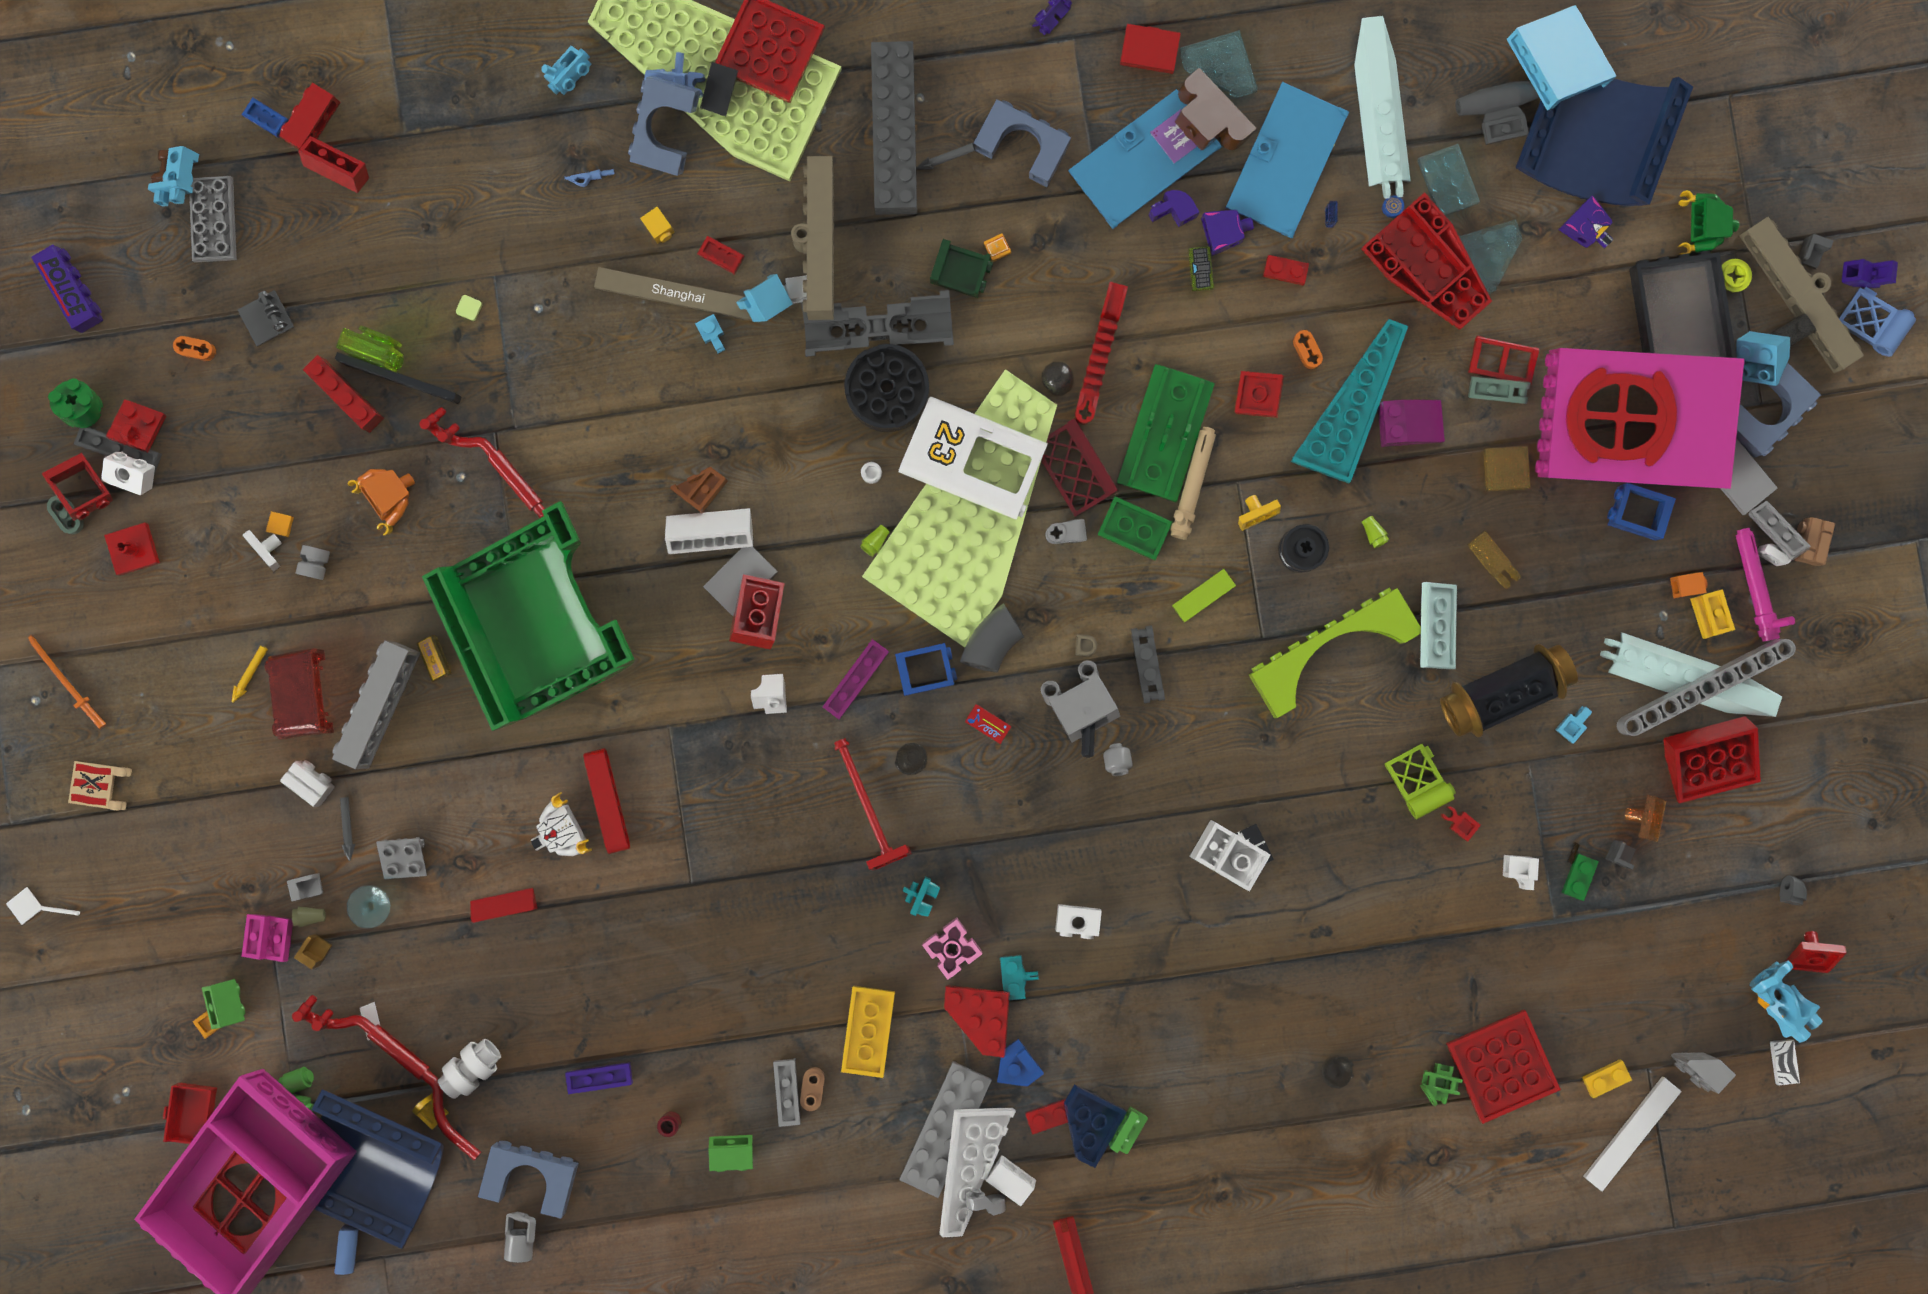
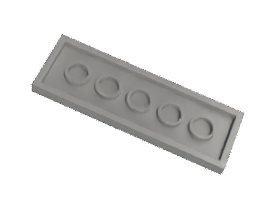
M954 1061L952 1062L900 1176V1181L939 1198L946 1182L954 1110L979 1109L992 1081L991 1078Z

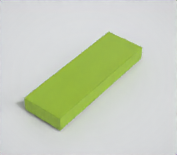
M1222 569L1173 604L1172 607L1182 621L1186 622L1236 585L1225 569Z

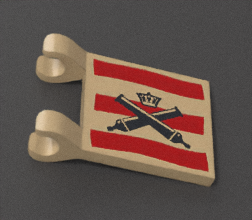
M74 761L68 803L117 811L126 810L127 803L112 800L115 776L130 777L132 769Z

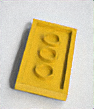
M859 986L852 987L841 1072L884 1077L895 991Z

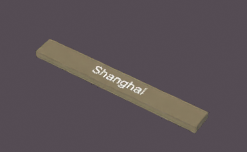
M598 267L594 285L595 289L752 321L747 310L740 309L736 303L744 296Z

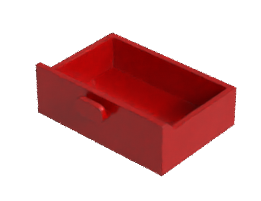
M1127 24L1120 65L1173 74L1181 33L1161 30L1157 27Z
M180 1082L171 1086L169 1105L165 1106L163 1119H166L163 1142L185 1144L192 1142L214 1112L217 1087Z

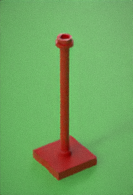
M846 738L835 742L834 749L835 751L839 750L881 848L880 856L866 861L869 870L875 871L911 855V850L906 844L894 850L892 847L889 848L847 747L850 743L847 742Z

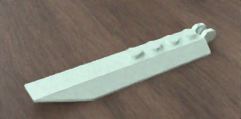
M1383 16L1362 18L1354 67L1369 187L1382 184L1383 197L1385 199L1390 198L1391 195L1389 183H1395L1397 197H1403L1402 181L1411 182L1396 58Z
M1622 632L1620 634L1621 642L1608 638L1604 640V644L1617 648L1616 654L1608 651H1601L1600 653L1601 657L1613 660L1614 664L1608 673L1667 693L1721 667ZM1726 673L1722 675V681L1725 683L1727 680ZM1749 678L1700 704L1725 713L1776 717L1782 696ZM1707 682L1703 685L1704 692H1707L1709 687ZM1686 692L1684 699L1689 700L1690 695Z

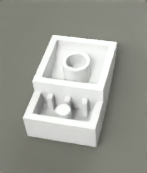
M1210 820L1189 857L1250 892L1270 854Z

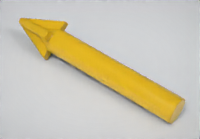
M260 645L238 685L234 686L232 703L247 692L245 689L268 650L266 647Z

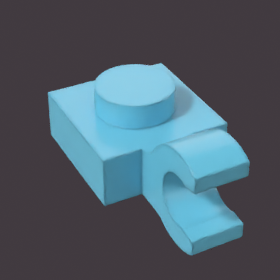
M714 314L695 323L705 343L711 341L717 353L725 350L719 339L724 333Z
M1581 706L1575 716L1568 714L1555 730L1570 743L1574 744L1587 729L1583 722L1591 715L1592 711L1587 707Z

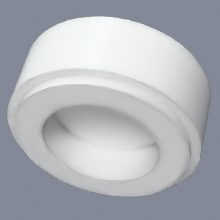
M875 462L864 464L861 469L863 480L869 484L877 483L882 477L881 467Z

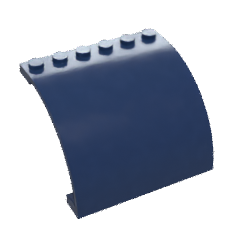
M1680 77L1672 78L1669 87L1646 86L1614 78L1606 87L1603 88L1602 85H1599L1565 99L1548 111L1543 102L1540 101L1516 169L1546 186L1586 200L1593 195L1600 203L1624 206L1650 205L1693 86Z
M322 1089L311 1110L321 1114V1120L357 1152L314 1209L403 1249L435 1182L443 1157V1144Z

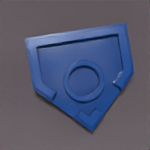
M1019 1038L1006 1047L1005 1057H1000L998 1083L1027 1087L1044 1074Z

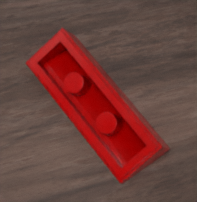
M533 888L470 901L472 923L537 909Z

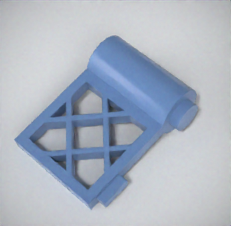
M1860 287L1839 319L1842 324L1847 326L1850 333L1872 345L1873 349L1879 354L1890 357L1916 322L1914 313L1907 309L1897 310L1877 298V293L1868 287L1864 289ZM1860 296L1868 300L1869 307L1859 309L1857 299ZM1882 308L1889 312L1885 319L1878 320L1875 309ZM1870 310L1873 321L1862 323L1860 312ZM1855 313L1858 324L1850 325L1844 321L1846 315ZM1874 324L1876 333L1873 337L1865 334L1863 326Z

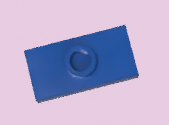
M253 97L241 114L277 138H280L282 126L288 122L286 117Z

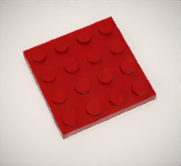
M744 0L715 63L738 70L737 80L791 103L825 26L769 0Z
M1524 1009L1446 1043L1482 1124L1561 1090L1529 1016Z

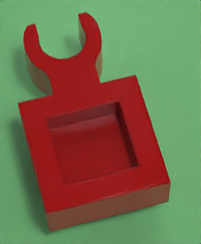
M1447 806L1446 808L1451 811V816L1447 817L1441 813V817L1451 821L1453 824L1449 828L1468 842L1481 824L1467 813L1462 811L1458 815L1453 807Z

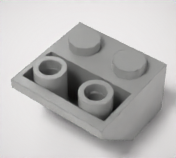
M1704 1052L1673 1053L1671 1055L1676 1061L1674 1065L1683 1073L1687 1072L1692 1076L1690 1080L1697 1087H1702L1707 1092L1711 1090L1719 1094L1736 1076L1720 1059Z

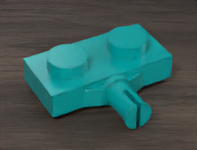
M1022 955L1000 957L1003 991L1010 992L1009 1000L1026 999V981L1039 980V976H1036L1039 974L1038 971L1026 972L1023 967Z

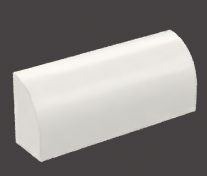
M750 508L666 516L665 541L668 554L753 547Z

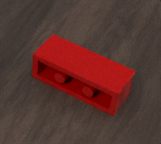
M312 83L304 91L299 105L293 108L292 116L282 126L279 136L290 145L300 149L310 136L318 139L341 102L334 95Z
M312 136L298 150L304 167L356 193L369 180L364 162Z

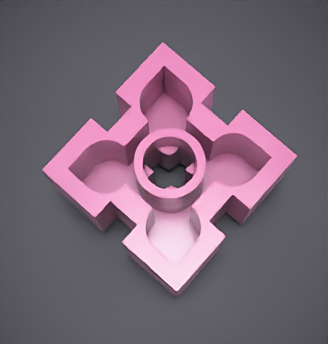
M957 917L943 927L944 934L939 936L936 932L922 943V946L932 959L936 956L939 958L938 967L947 980L962 970L960 965L966 960L970 964L982 955V950L973 938L969 940L965 938L964 935L967 934V930ZM948 944H956L957 952H948Z

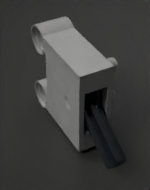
M1086 660L1078 667L1083 683L1062 694L1059 685L1055 681H1046L1041 686V694L1045 703L1052 707L1070 741L1073 743L1082 738L1081 755L1082 757L1090 758L1094 756L1095 730L1121 716L1116 704L1100 679L1096 664ZM1087 671H1093V674L1089 676L1084 675ZM1050 691H1056L1052 696L1047 695Z

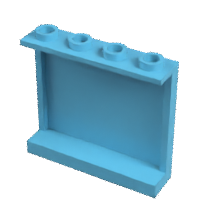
M1576 5L1518 27L1507 38L1509 45L1547 111L1553 109L1561 101L1599 85H1602L1604 88L1616 77L1613 68Z

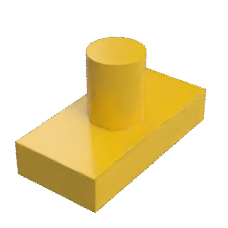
M1252 495L1245 500L1250 512L1239 516L1238 525L1243 531L1280 514L1281 505L1278 500H1274L1262 506L1257 496Z

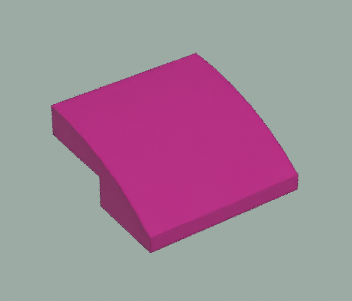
M247 914L241 957L280 962L288 961L293 927L292 919Z

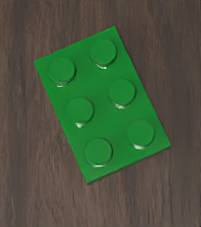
M1114 496L1097 536L1155 561L1172 521Z

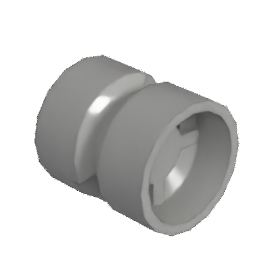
M302 545L300 553L302 561L298 562L295 574L323 580L326 571L323 565L328 563L330 551Z

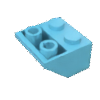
M1749 331L1737 339V358L1744 359L1742 380L1773 386L1778 385L1790 357V337Z

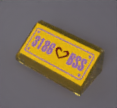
M436 635L428 636L416 643L432 682L452 674Z

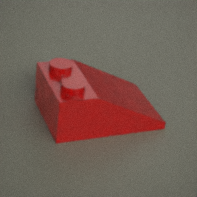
M743 574L729 641L771 650L775 642L785 583Z

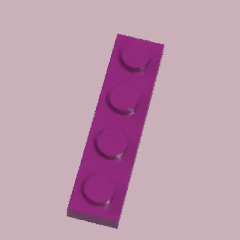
M872 639L822 708L840 720L886 658L889 651Z

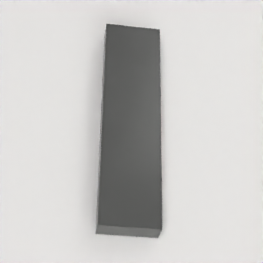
M89 427L79 428L74 441V445L105 456H109L114 452H123L134 459L144 460L148 464L155 466L154 473L162 456L161 453L149 450L146 453L110 440L106 437V433Z

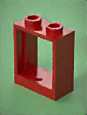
M82 453L42 473L45 481L73 521L85 519L90 515V512L96 509H103L113 501L109 491ZM85 469L102 494L72 509L56 484Z

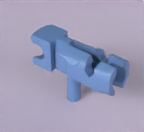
M677 52L675 69H672V72L665 71L664 69L646 70L644 80H646V77L655 76L695 88L696 83L705 82V75L697 72L683 73L684 53ZM702 90L700 91L699 98H703Z

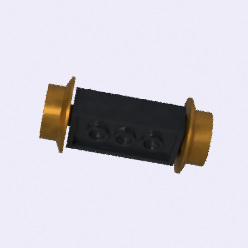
M1537 644L1534 646V654L1464 686L1457 682L1452 683L1451 694L1440 698V704L1449 726L1457 736L1461 737L1471 732L1476 737H1481L1484 730L1556 697L1559 699L1566 698L1567 687L1578 682V674L1571 657L1562 646L1555 645L1547 649L1543 645Z

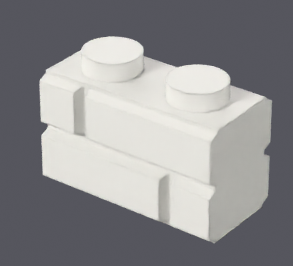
M307 760L295 761L280 782L311 806H321L335 788L330 783L332 779L324 773H317L314 770L315 766Z

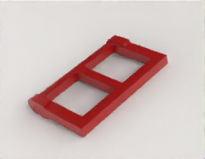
M1477 335L1468 373L1496 379L1526 381L1532 384L1539 348ZM1482 343L1503 347L1498 373L1477 368ZM1509 349L1530 353L1525 378L1504 374Z

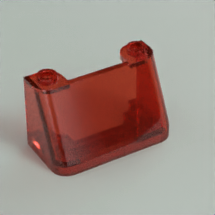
M312 648L269 656L268 660L265 661V670L269 675L274 718L272 732L279 740L334 733L333 723H327L325 718L328 716V712H324L320 670H323V666H319V662L325 660V653L322 649Z

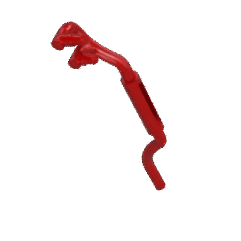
M440 407L426 419L420 421V427L430 431L440 442L457 447H480L489 457L488 461L530 511H534L539 518L544 516L542 510L545 509L542 505L543 501L500 450L497 451L487 439L482 437L455 436L454 434L460 429L456 423L452 424L448 429H442L437 423L446 414V410L443 407Z
M311 995L292 1014L293 1021H307L312 1024L311 1027L314 1031L343 1029L352 1026H359L363 1029L371 1041L418 1080L423 1079L432 1087L433 1112L441 1132L474 1161L480 1156L482 1152L459 1134L448 1122L443 1106V1090L438 1083L439 1078L429 1071L430 1067L379 1024L375 1026L361 1015L331 1019L333 1015L331 1009L325 1010L321 1016L311 1011L313 1005L317 1002V998L314 995Z

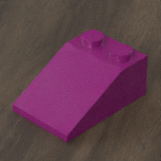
M1441 400L1383 401L1379 404L1378 417L1381 447L1445 442Z

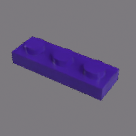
M630 1062L567 1071L565 1073L568 1094L633 1084Z

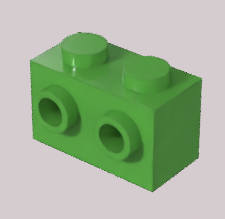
M235 979L202 987L211 1029L222 1028L245 1021V1008L240 1002V987Z
M752 1135L709 1137V1171L723 1172L726 1170L745 1171L753 1169Z

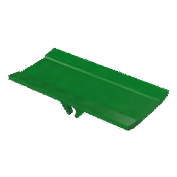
M1154 365L1116 484L1131 487L1177 503L1215 383L1165 366Z

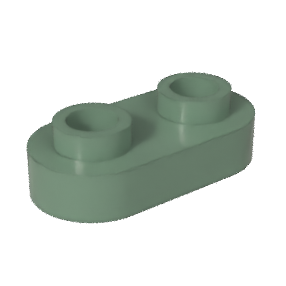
M56 496L51 497L47 502V510L60 529L68 534L79 533L84 526L83 519L75 520L76 524L72 527L71 523L73 520L63 507L61 511L59 509L61 505L59 499ZM65 497V499H66L67 502L70 504V506L72 507V509H75V507H74L73 504L70 502V500Z

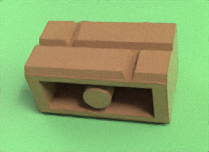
M1814 517L1803 519L1798 525L1797 532L1811 547L1794 560L1814 566L1825 565L1835 523Z

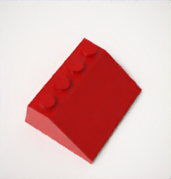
M1746 716L1664 738L1665 758L1679 804L1761 782L1758 727Z

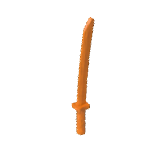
M30 635L28 638L31 645L76 699L77 703L73 706L76 709L81 707L99 729L106 726L104 720L87 703L90 699L88 697L82 698L46 654L34 636Z

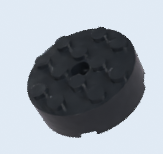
M881 344L861 352L850 364L844 383L846 399L854 416L865 426L880 432L900 431L915 423L921 417L930 394L929 379L923 363L908 349L894 344ZM889 383L893 385V389L890 392H883L881 390L884 384Z

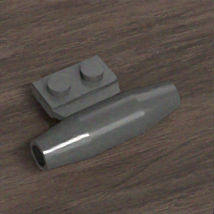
M1513 81L1479 89L1456 99L1455 106L1459 116L1485 114L1482 129L1485 143L1488 145L1528 135L1525 113L1522 112L1519 106L1540 97L1531 81Z

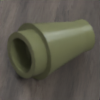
M298 906V909L292 910L293 926H299V928L326 920L325 909Z

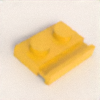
M1723 589L1690 598L1703 639L1735 630Z

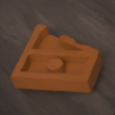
M712 467L701 471L700 474L687 478V481L679 485H672L670 489L700 513H703L728 480Z

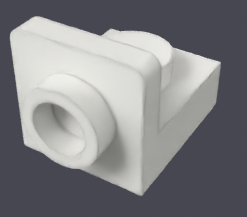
M1766 544L1758 548L1759 556L1775 566L1786 565L1791 562L1790 558L1775 544Z

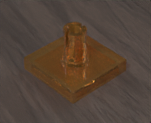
M1647 795L1644 810L1626 808L1625 819L1641 823L1640 838L1658 842L1666 800Z

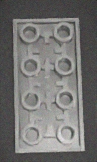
M233 177L193 178L191 185L193 191L192 194H189L192 261L237 260Z

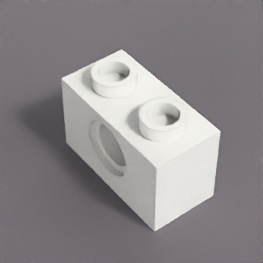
M114 452L104 458L101 481L142 495L152 489L155 466L148 464L144 460L129 457L123 452Z
M1058 904L1055 930L1060 932V936L1064 937L1081 934V938L1094 939V936H1099L1101 909ZM1076 917L1084 919V924L1080 928L1072 925V921Z

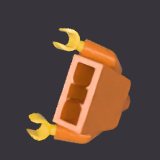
M370 469L358 477V481L350 480L348 486L356 484V488L351 492L356 494L362 492L381 520L386 521L385 523L378 524L377 529L380 530L385 526L386 532L383 535H389L393 531L392 526L403 516L409 504L407 488L414 485L415 481L409 473L398 478L393 470Z

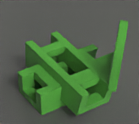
M1435 1063L1433 1072L1424 1070L1420 1087L1434 1106L1438 1105L1436 1100L1446 1104L1448 1093L1460 1096V1092L1457 1089L1459 1082L1462 1083L1463 1080L1452 1076L1454 1069L1452 1066Z

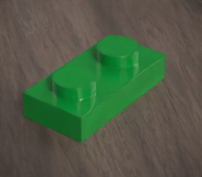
M1576 854L1561 893L1584 901L1599 861Z

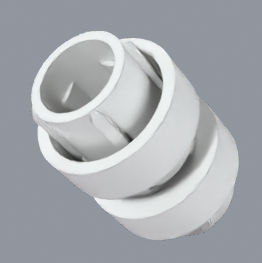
M483 1039L478 1044L470 1042L460 1051L461 1060L453 1057L442 1067L443 1075L438 1079V1083L449 1097L455 1099L460 1094L468 1096L479 1086L478 1078L486 1080L497 1070L495 1063L501 1058V1054L489 1040Z

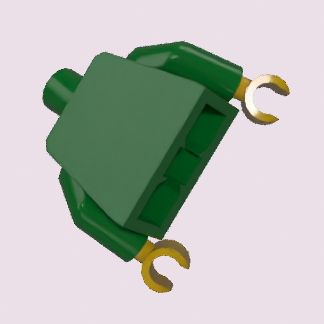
M1688 190L1680 194L1681 197H1687L1688 199L1680 200V206H1687L1692 201L1691 242H1694V245H1690L1687 242L1680 244L1678 247H1686L1687 252L1678 255L1687 254L1691 251L1697 253L1713 250L1723 244L1724 239L1731 237L1733 232L1738 230L1740 224L1738 220L1733 219V208L1726 205L1716 194L1697 193L1693 195Z

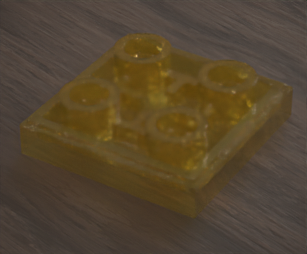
M1527 446L1486 448L1483 450L1486 491L1530 488Z

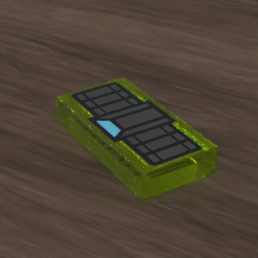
M1210 246L1189 248L1192 291L1213 289Z

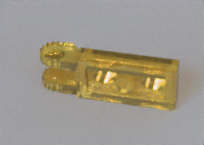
M1486 531L1467 544L1492 577H1495L1505 589H1508L1511 584L1501 574L1503 570L1506 569L1516 581L1521 578L1519 572L1511 565L1512 563Z

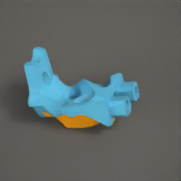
M1789 960L1780 964L1775 962L1759 973L1750 982L1749 986L1757 993V1002L1777 1021L1782 1035L1785 1038L1792 1036L1799 1043L1804 1042L1811 1036V1033L1804 1026L1807 1025L1812 1030L1823 1022L1816 1013L1820 1006L1804 998L1794 985L1789 986L1782 982L1783 977L1793 969V965ZM1775 990H1778L1780 992V1000H1777L1775 998Z

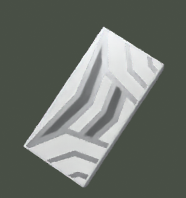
M1794 1040L1770 1041L1775 1083L1777 1085L1800 1083Z

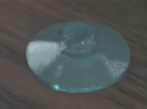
M368 885L356 889L350 895L347 902L349 918L354 924L362 928L379 926L386 920L390 912L388 896L382 889L376 886ZM370 902L374 904L373 910L368 908Z

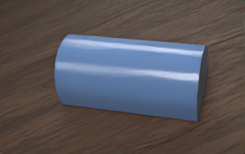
M350 1225L342 1226L339 1231L335 1274L345 1275L354 1272L359 1229Z

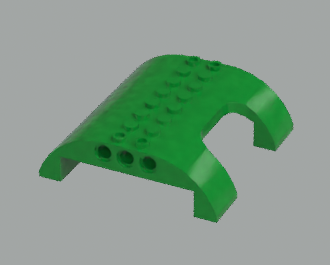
M562 501L542 510L544 516L461 562L453 566L438 567L422 576L492 731L509 726L560 704L620 673L635 662L617 620H613L603 626L597 624L591 616L574 579L571 561L581 541Z

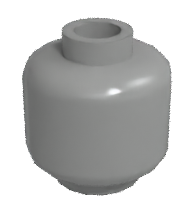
M1120 743L1110 745V749L1106 750L1103 754L1106 771L1112 773V776L1128 774V770L1133 766L1130 749L1122 747Z

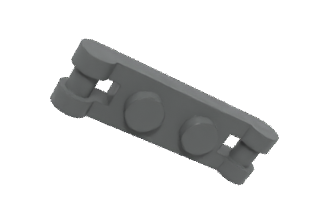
M1152 625L1145 626V629L1140 630L1133 628L1131 629V637L1143 702L1145 704L1150 703V700H1165ZM1147 637V643L1140 644L1139 638ZM1155 685L1156 691L1149 692L1148 686Z

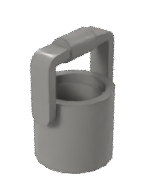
M518 1211L506 1215L504 1260L517 1263L532 1260L536 1228L534 1217ZM514 1220L527 1222L528 1228L513 1229Z

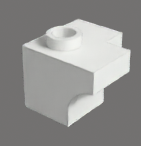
M783 674L762 675L761 685L757 689L751 690V700L754 709L764 708L766 714L787 712Z
M1504 855L1503 876L1516 879L1521 889L1534 890V880H1538L1539 859L1526 856Z

